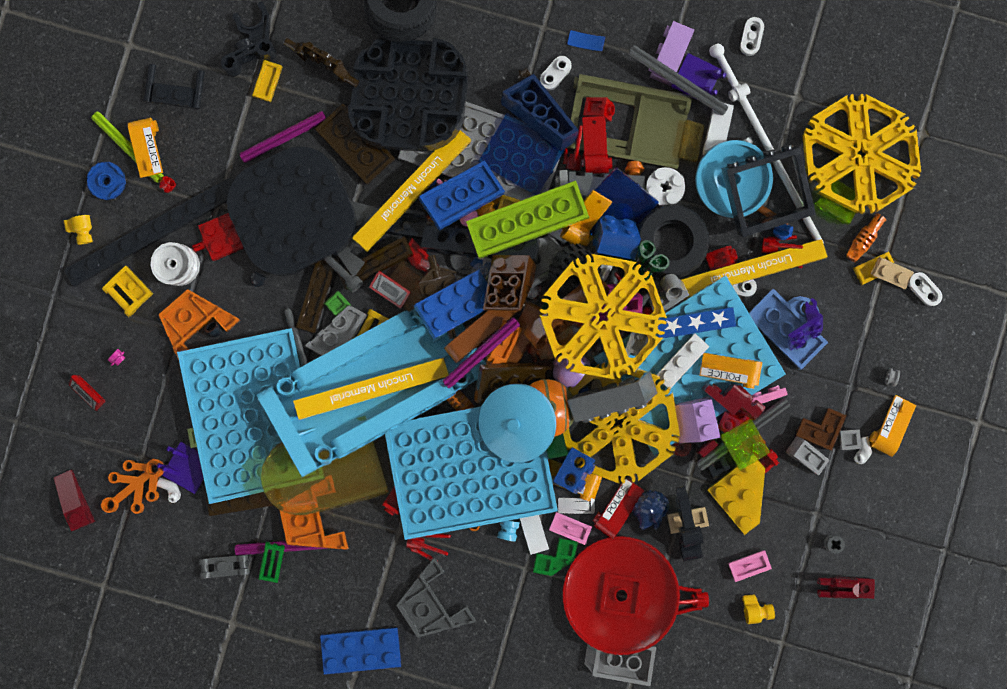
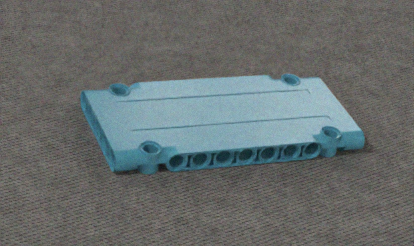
M414 308L411 311L401 312L298 368L290 377L280 379L277 384L258 393L256 396L301 477H304L322 466L329 465L336 458L340 459L442 403L455 395L456 391L465 389L469 384L478 379L480 365H486V362L482 359L464 376L466 379L464 383L457 382L451 388H447L444 385L443 380L445 378L301 420H298L293 403L294 400L440 358H444L448 374H450L473 354L477 347L461 361L455 363L444 350L454 339L449 340L448 333L446 332L433 340ZM463 324L454 328L456 337L466 330ZM288 384L291 386L289 392L281 391L283 385ZM322 451L329 452V457L325 460L319 458V454Z

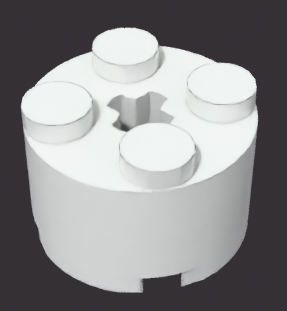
M659 168L655 170L645 184V195L650 204L656 208L668 204H677L685 191L683 176L672 168ZM667 185V189L669 190L663 192L662 186Z

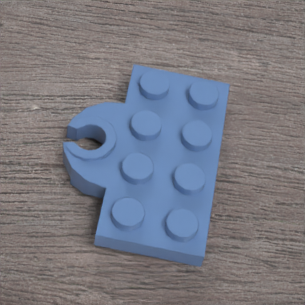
M772 289L749 314L758 329L796 367L802 370L828 342L819 335L817 338H810L805 341V345L801 348H795L790 351L788 348V334L807 323V317L802 312V306L806 301L809 303L810 299L799 296L786 302Z

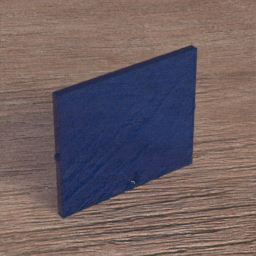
M506 113L495 134L491 136V140L478 163L485 160L491 171L531 194L538 195L550 174L553 173V169L565 149L558 150L530 126Z
M617 167L594 190L612 201V204L602 216L610 215L620 220L630 219L636 225L659 203L639 183L633 181ZM596 224L590 230L591 236H593Z

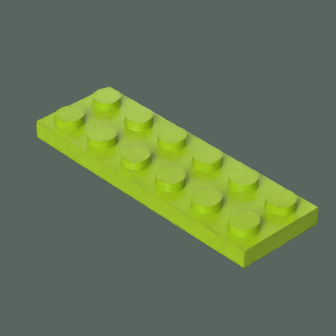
M573 181L468 220L466 223L478 257L483 258L589 219V215L577 182Z

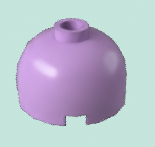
M557 356L553 362L555 365L553 369L554 380L567 388L569 386L574 388L585 374L571 372L570 370L574 366L573 363L569 369H566L565 366L568 364V360L564 358L559 363L557 361L559 356ZM583 356L581 363L584 366H589L590 361Z

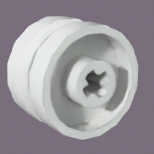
M172 242L162 244L154 251L151 257V269L154 276L165 284L184 286L191 283L199 273L200 262L198 255L192 248L186 245Z

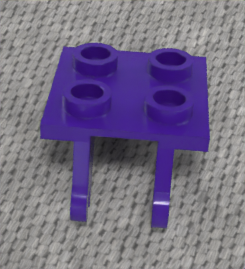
M689 53L678 74L714 96L718 93L717 90H712L717 79H725L726 73H721L722 69ZM672 84L671 88L683 94L690 95L687 92L680 89L679 87H677L676 85Z
M813 298L810 299L813 305H809L807 301L805 302L807 323L788 334V348L790 351L795 348H801L805 345V341L810 338H817L823 331V316L819 313L817 301Z
M180 442L177 448L168 446L166 450L171 451L174 454L168 465L158 463L156 467L163 469L164 473L162 476L196 494L204 480L198 451L183 442Z

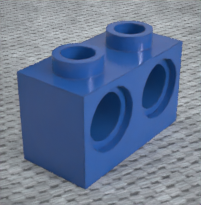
M572 447L553 482L572 493L577 494L578 491L581 492L586 484L585 478L595 468V459ZM580 458L585 460V465L582 468L577 467V461ZM570 475L575 476V483L573 485H569L567 482Z

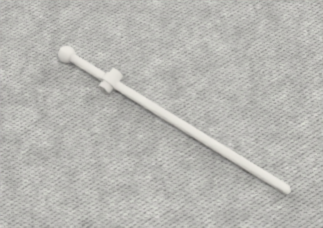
M719 43L713 45L709 50L710 55L713 58H717L732 86V90L728 91L730 100L732 102L740 101L765 150H774L746 98V95L750 94L749 86L746 83L742 85L738 83L723 55L724 47ZM781 161L772 162L796 208L803 207V202ZM811 217L803 218L814 241L822 239Z

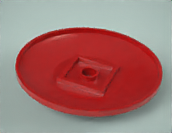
M621 536L614 539L606 538L588 546L575 558L565 577L563 604L570 625L584 642L605 653L630 655L651 648L669 632L678 613L680 589L673 567L659 550L642 540ZM618 591H626L627 599L625 601L617 599Z

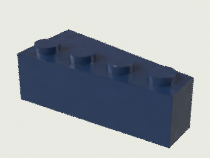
M534 74L502 92L501 104L558 150L561 151L576 142L579 130Z

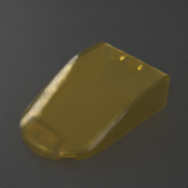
M362 416L356 419L360 421L366 420V416ZM373 441L343 458L334 459L329 465L322 466L304 477H301L281 442L270 451L261 472L263 490L269 501L279 510L296 516L324 512L389 493ZM322 451L319 454V458L322 460L329 457V452Z

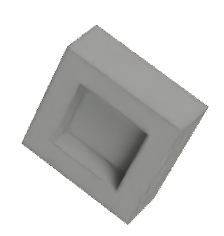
M860 429L839 432L840 450L861 449Z

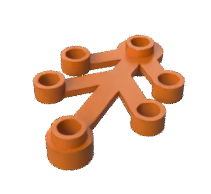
M152 459L147 464L135 463L133 460H126L123 463L125 471L139 470L145 472L139 477L111 472L108 475L110 483L121 482L130 484L115 497L103 499L101 503L102 510L106 513L115 512L119 507V503L135 491L131 511L135 514L142 513L144 511L142 503L144 482L148 479L149 491L146 493V499L149 502H153L159 498V493L156 491L157 482L164 471L158 468V471L154 472L153 467L157 466L158 463L163 464V462L158 459ZM129 462L132 464L131 469L127 468ZM114 474L117 475L116 481L112 479ZM151 492L155 494L154 499L150 498ZM111 501L114 503L113 508H110L109 503ZM137 504L140 506L139 511L135 510Z

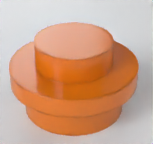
M630 161L625 168V173L629 175L639 176L644 172V167L640 161Z

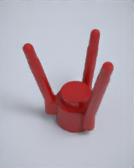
M582 125L578 129L574 154H570L568 157L567 148L563 149V164H566V169L581 171V167H584V152L582 157L578 155Z
M792 235L786 240L797 239V236ZM768 236V238H763L761 252L768 255L778 252V247L803 249V245L779 243L780 239L777 237Z
M434 534L423 537L450 538L451 535ZM422 537L408 539L407 548L430 561L433 557L421 551L422 548L448 555L446 551L424 544L425 539Z
M679 586L681 591L694 594H691L690 600H680V604H692L693 607L678 610L677 615L702 610V608L709 606L707 592H702L701 589Z

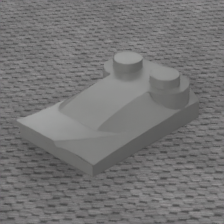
M587 644L584 664L589 668L592 676L650 686L656 646L636 654L615 655L602 652Z

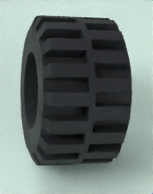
M576 243L575 245L570 244L568 247L565 246L560 252L556 253V256L551 260L552 263L549 264L550 270L548 275L550 280L554 283L572 261L577 268L578 266L575 262L577 258H579L581 264H585L587 262L585 255H589L591 262H593L591 255L593 253L581 244ZM601 265L597 269L599 274L602 271ZM571 275L559 289L568 295L580 285L579 278Z

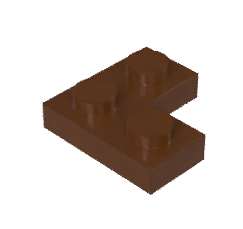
M827 408L820 425L802 418L795 436L832 451L847 415Z

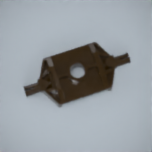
M286 38L283 45L292 49L303 61H306L309 57L317 64L321 62L326 65L325 68L339 77L338 82H347L355 88L359 84V80L350 76V73L346 71L341 60L333 58L327 52L315 47L311 42L295 43L289 38Z
M435 255L427 257L430 265L429 271L417 281L422 300L456 282L454 277L456 272L439 268ZM455 329L447 332L449 340L456 338Z

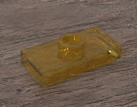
M690 120L684 122L678 158L692 162L698 161L704 130L703 124Z

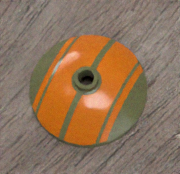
M544 379L530 384L529 386L543 393L551 403L556 416V432L554 437L561 435L571 426L574 420L567 401L573 395L566 386L555 380Z

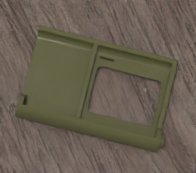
M580 74L579 78L575 77L573 88L577 90L571 121L576 128L584 97H607L614 103L633 106L634 114L629 140L622 141L607 138L608 156L678 169L687 116L692 101L691 95ZM583 133L581 136L579 150L584 151ZM576 142L567 148L575 149Z

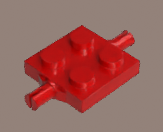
M229 213L198 225L202 234V241L192 245L195 253L206 248L212 261L244 249Z

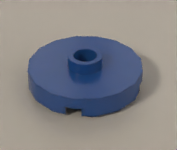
M97 163L87 174V187L99 199H115L125 189V174L114 163ZM109 178V184L105 185V179Z

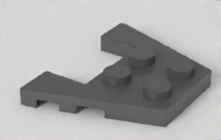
M351 201L357 218L353 236L370 220L379 208ZM351 238V242L338 256L349 272L356 276L365 262L350 252L356 244L353 238Z
M436 557L431 560L396 605L417 638L476 622L475 617L467 606L449 616L428 584L445 572Z

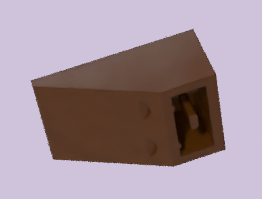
M493 255L483 310L521 311L534 283L536 264L529 255Z

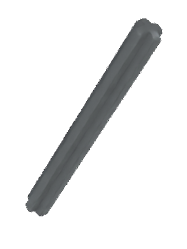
M633 45L629 50L628 54L720 115H724L728 110L726 104L642 49Z
M783 398L771 406L757 419L752 420L737 431L736 436H730L704 458L702 457L696 461V467L702 471L790 407L788 400Z

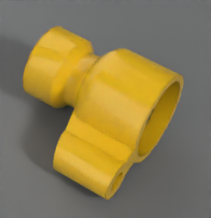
M90 215L75 216L64 220L65 231L77 233V245L93 242L92 236L89 234V231L92 229Z
M755 594L742 596L744 616L747 624L761 623L764 618L766 620L775 619L773 604H766L761 607Z

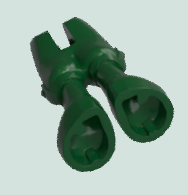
M644 240L639 244L637 259L630 260L637 262L632 267V270H634L636 265L640 264L641 267L638 270L640 275H643L646 271L649 272V275L644 278L645 281L653 272L665 271L669 266L667 256L658 254L643 268L644 262L656 250L654 243L649 240Z

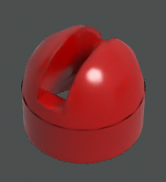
M164 176L159 183V189H163L164 193H170L176 187L175 181L168 176Z

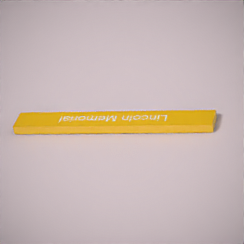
M460 130L450 143L435 150L352 237L353 240L368 252L468 146L471 139Z
M822 239L803 244V249L789 248L682 279L681 281L689 293V296L684 299L691 297L723 276H727L733 286L826 259L828 256Z
M440 358L294 400L293 403L298 420L446 378L449 374L444 358Z

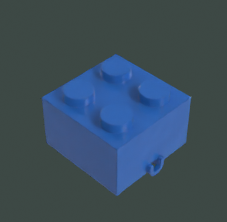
M610 215L601 216L595 226L592 246L596 247L597 253L635 260L641 241L637 225L630 219L620 220Z

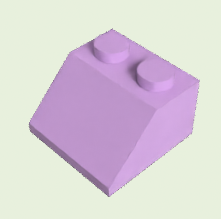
M709 396L675 404L680 437L678 436L679 443L703 442L720 438L713 402Z

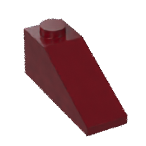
M73 470L54 477L62 511L71 532L94 523V517Z

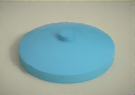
M729 140L713 146L704 154L696 170L695 183L697 193L708 209L718 215L733 218L721 168L727 167V164L733 161L743 162L749 156H763V152L758 147L745 141ZM770 163L734 174L744 216L758 210L765 203L771 192L773 172Z
M509 384L498 388L486 398L479 414V429L483 441L495 455L510 462H526L540 456L551 445L556 432V416L551 403L539 390L526 384Z

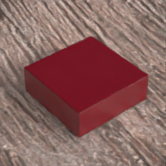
M711 439L699 448L697 453L704 458L718 444L715 440Z

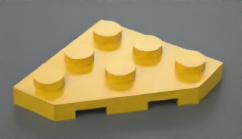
M754 454L750 455L708 488L709 493L744 535L760 524L765 467Z

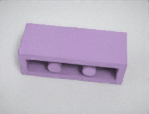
M673 21L671 26L667 25L663 34L666 37L664 44L660 43L656 54H659L657 60L677 72L694 29ZM649 68L648 71L652 72L650 78L671 86L672 83Z

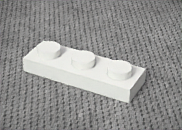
M694 333L656 375L660 376L659 380H664L663 384L667 388H672L710 346Z

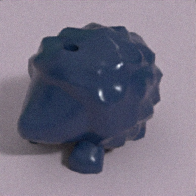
M648 490L646 493H642L633 508L634 516L639 520L640 529L644 530L653 525L654 529L658 530L662 519L669 510V501L661 492Z

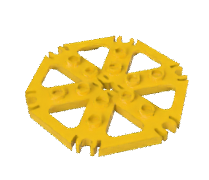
M851 94L849 98L847 95L819 112L808 122V125L812 126L813 130L806 128L802 135L806 175L808 177L814 174L808 182L810 183L813 180L818 182V185L814 188L815 191L821 187L823 188L817 194L855 213L860 212V214H863L865 206L870 209V214L875 212V209L876 212L880 211L911 191L916 185L915 182L911 181V177L918 179L921 173L917 129L909 133L915 126L907 127L905 125L909 117L900 120L901 117L906 115L903 112L867 94L865 96L860 94L858 97L859 101H855L854 95ZM869 109H873L889 117L891 120L888 126L872 136L870 135ZM839 110H844L847 113L849 135L825 124V119ZM899 141H905L908 144L910 163L907 165L883 153V151ZM818 143L840 154V156L823 167L817 168L813 164L812 145ZM860 149L863 153H866L863 159L861 158L860 154H857L860 151ZM853 171L855 199L848 200L834 193L831 190V185ZM874 172L894 181L897 184V190L884 199H878Z
M591 254L593 257V262H591L590 256L585 255L587 259L585 264H581L579 258H577L575 262L578 267L576 268L572 261L543 296H548L551 299L544 298L541 300L548 304V308L546 310L540 309L539 312L547 313L548 316H539L554 358L561 353L562 355L558 357L557 361L560 363L564 358L568 360V364L565 366L566 369H569L573 363L574 366L570 370L571 372L615 379L613 376V371H615V375L619 379L621 378L619 374L621 369H625L627 375H630L631 371L628 368L630 365L634 373L663 339V337L655 335L656 333L659 335L665 334V332L658 330V325L666 324L667 322L658 318L667 317L652 275L645 281L644 278L649 275V272L646 271L643 275L638 273L641 267L640 264L636 265L634 270H632V267L637 262ZM602 264L620 267L625 273L624 277L608 296H606L597 270ZM571 275L579 278L587 304L564 300L558 297L557 291ZM640 288L647 289L654 310L649 315L623 310ZM599 312H607L606 317L608 320H602L596 325L600 318ZM554 319L584 323L566 345L558 344L551 325ZM619 330L647 336V344L636 357H628ZM598 338L601 340L608 360V365L604 369L584 366L581 363V358Z
M605 362L602 363L601 369L606 368ZM628 366L631 371L630 375L641 378L643 373L647 372L638 368L637 372L633 373L631 366ZM621 369L619 372L621 377L627 374L625 369ZM613 371L615 379L585 374L574 388L570 386L568 389L572 395H576L581 388L593 379H599L602 387L614 382L619 385L622 379L616 377L615 371ZM651 373L657 394L647 403L646 407L638 410L635 407L629 408V411L620 415L614 412L611 413V416L600 419L599 416L594 417V420L590 421V423L598 426L578 442H574L571 439L568 428L563 433L567 450L573 447L592 457L612 441L616 469L608 471L595 466L592 473L619 484V476H621V482L624 484L626 482L625 476L627 475L631 476L632 482H635L636 473L639 481L672 456L673 452L670 451H675L676 447L671 446L670 442H679L677 436L680 437L673 392L666 396L671 388L668 387L666 390L660 388V385L664 383L663 379L658 381L657 384L655 383L660 379V376ZM658 404H664L667 407L670 426L668 429H663L642 421L640 418ZM615 418L618 420L624 418L622 427L620 425L614 426ZM632 439L657 448L659 451L658 456L644 467L637 466ZM584 458L578 459L577 464L583 461L582 464L578 465V468H582L585 465Z

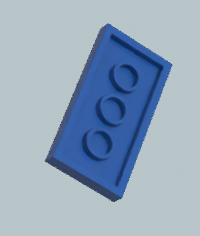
M484 160L420 195L419 200L437 228L441 230L504 195L505 190Z
M480 270L414 305L433 340L486 311L483 310L488 283Z
M398 627L320 635L324 674L401 667Z

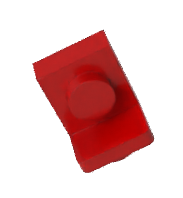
M586 97L583 116H605L607 122L612 121V116L615 113V106L612 101L607 97Z
M726 246L707 253L706 259L710 270L713 271L737 264L736 259H738L734 248Z
M725 411L718 429L734 437L739 427L748 424L750 418L739 413V411L735 415Z
M395 486L382 504L385 506L384 510L393 516L395 513L397 515L400 514Z

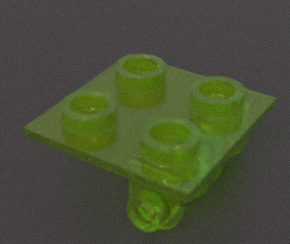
M836 181L831 185V190L834 193L848 200L855 199V191L843 183ZM823 196L815 203L818 209L824 212L828 211L827 215L832 213V218L836 216L835 219L842 222V224H850L856 214Z
M751 419L721 435V440L724 441L730 456L733 457L739 470L746 468L770 453Z

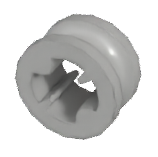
M889 368L886 373L885 384H892L893 387H896L900 377V370L893 371V368Z

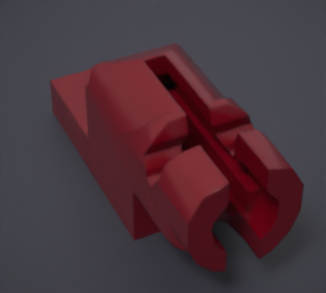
M706 383L701 388L733 415L739 411V413L754 421L765 409V406L758 400L751 403L753 396L741 385L731 383L722 395L720 394L722 390L714 383L711 386Z
M819 577L817 580V584L828 585V589H817L818 597L874 599L875 579Z

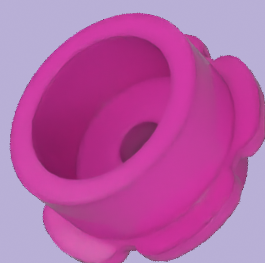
M117 349L107 359L112 363L111 366L114 364L118 366L125 359L123 356L124 351L121 352Z

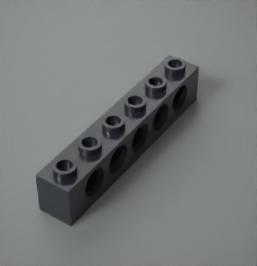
M435 223L424 225L421 248L425 252L478 257L469 229H460V226L449 225V227L439 230ZM448 235L446 241L439 242L441 236ZM461 237H467L465 243L458 244V240ZM537 237L524 242L520 250H515L513 246L483 258L492 259L493 255H529L537 264L540 240Z

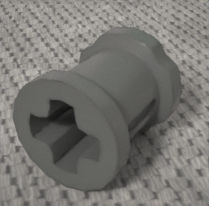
M828 535L824 539V547L827 551L838 554L844 550L845 543L842 538ZM832 540L837 541L835 543L837 545L836 548L832 547Z

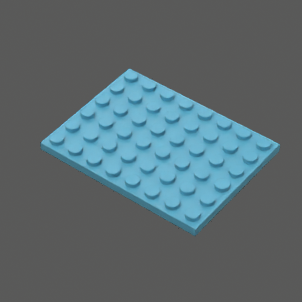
M723 276L666 311L665 314L666 317L733 307L736 327L695 334L710 346L704 353L763 362L759 385H755L754 389L743 387L753 395L786 373L727 276ZM631 334L622 339L625 349ZM693 334L663 338L638 368L647 372L650 371L656 375ZM604 351L593 357L596 363L599 364V368H601L603 362H605L607 367L608 360ZM702 354L674 384L666 396L673 392L675 404L709 396L712 399L715 416L717 417L727 410L701 388L706 383L710 386L714 383L722 390L720 393L722 395L731 383L743 386V383L699 376ZM624 374L621 379L624 381L633 376ZM664 384L660 385L662 390L667 389ZM658 404L640 418L642 421L663 429H668L670 426L667 407L664 404ZM648 445L653 455L659 453L657 448Z
M292 328L177 352L209 504L324 478L322 467L301 477L256 396L258 393L277 384L280 379L290 377L295 370L300 368ZM288 384L283 385L281 388L282 392H289L291 390V386Z
M481 407L412 419L386 433L385 437L405 540L557 512L547 452L545 451L537 458L526 462H510L495 455L487 447L480 433L479 414Z

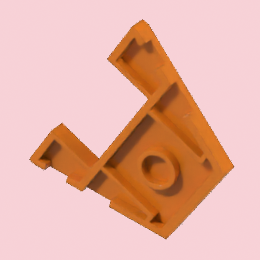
M189 289L159 314L177 358V352L189 350L184 343L212 318H215L226 332L240 321L239 318Z
M332 475L279 507L287 545L349 549L344 531L325 536L317 497L336 493Z

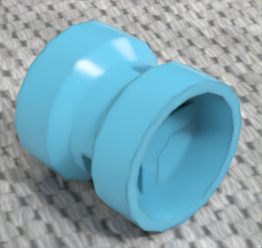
M514 520L500 522L501 530L498 531L497 538L516 541V529L519 528L520 522Z

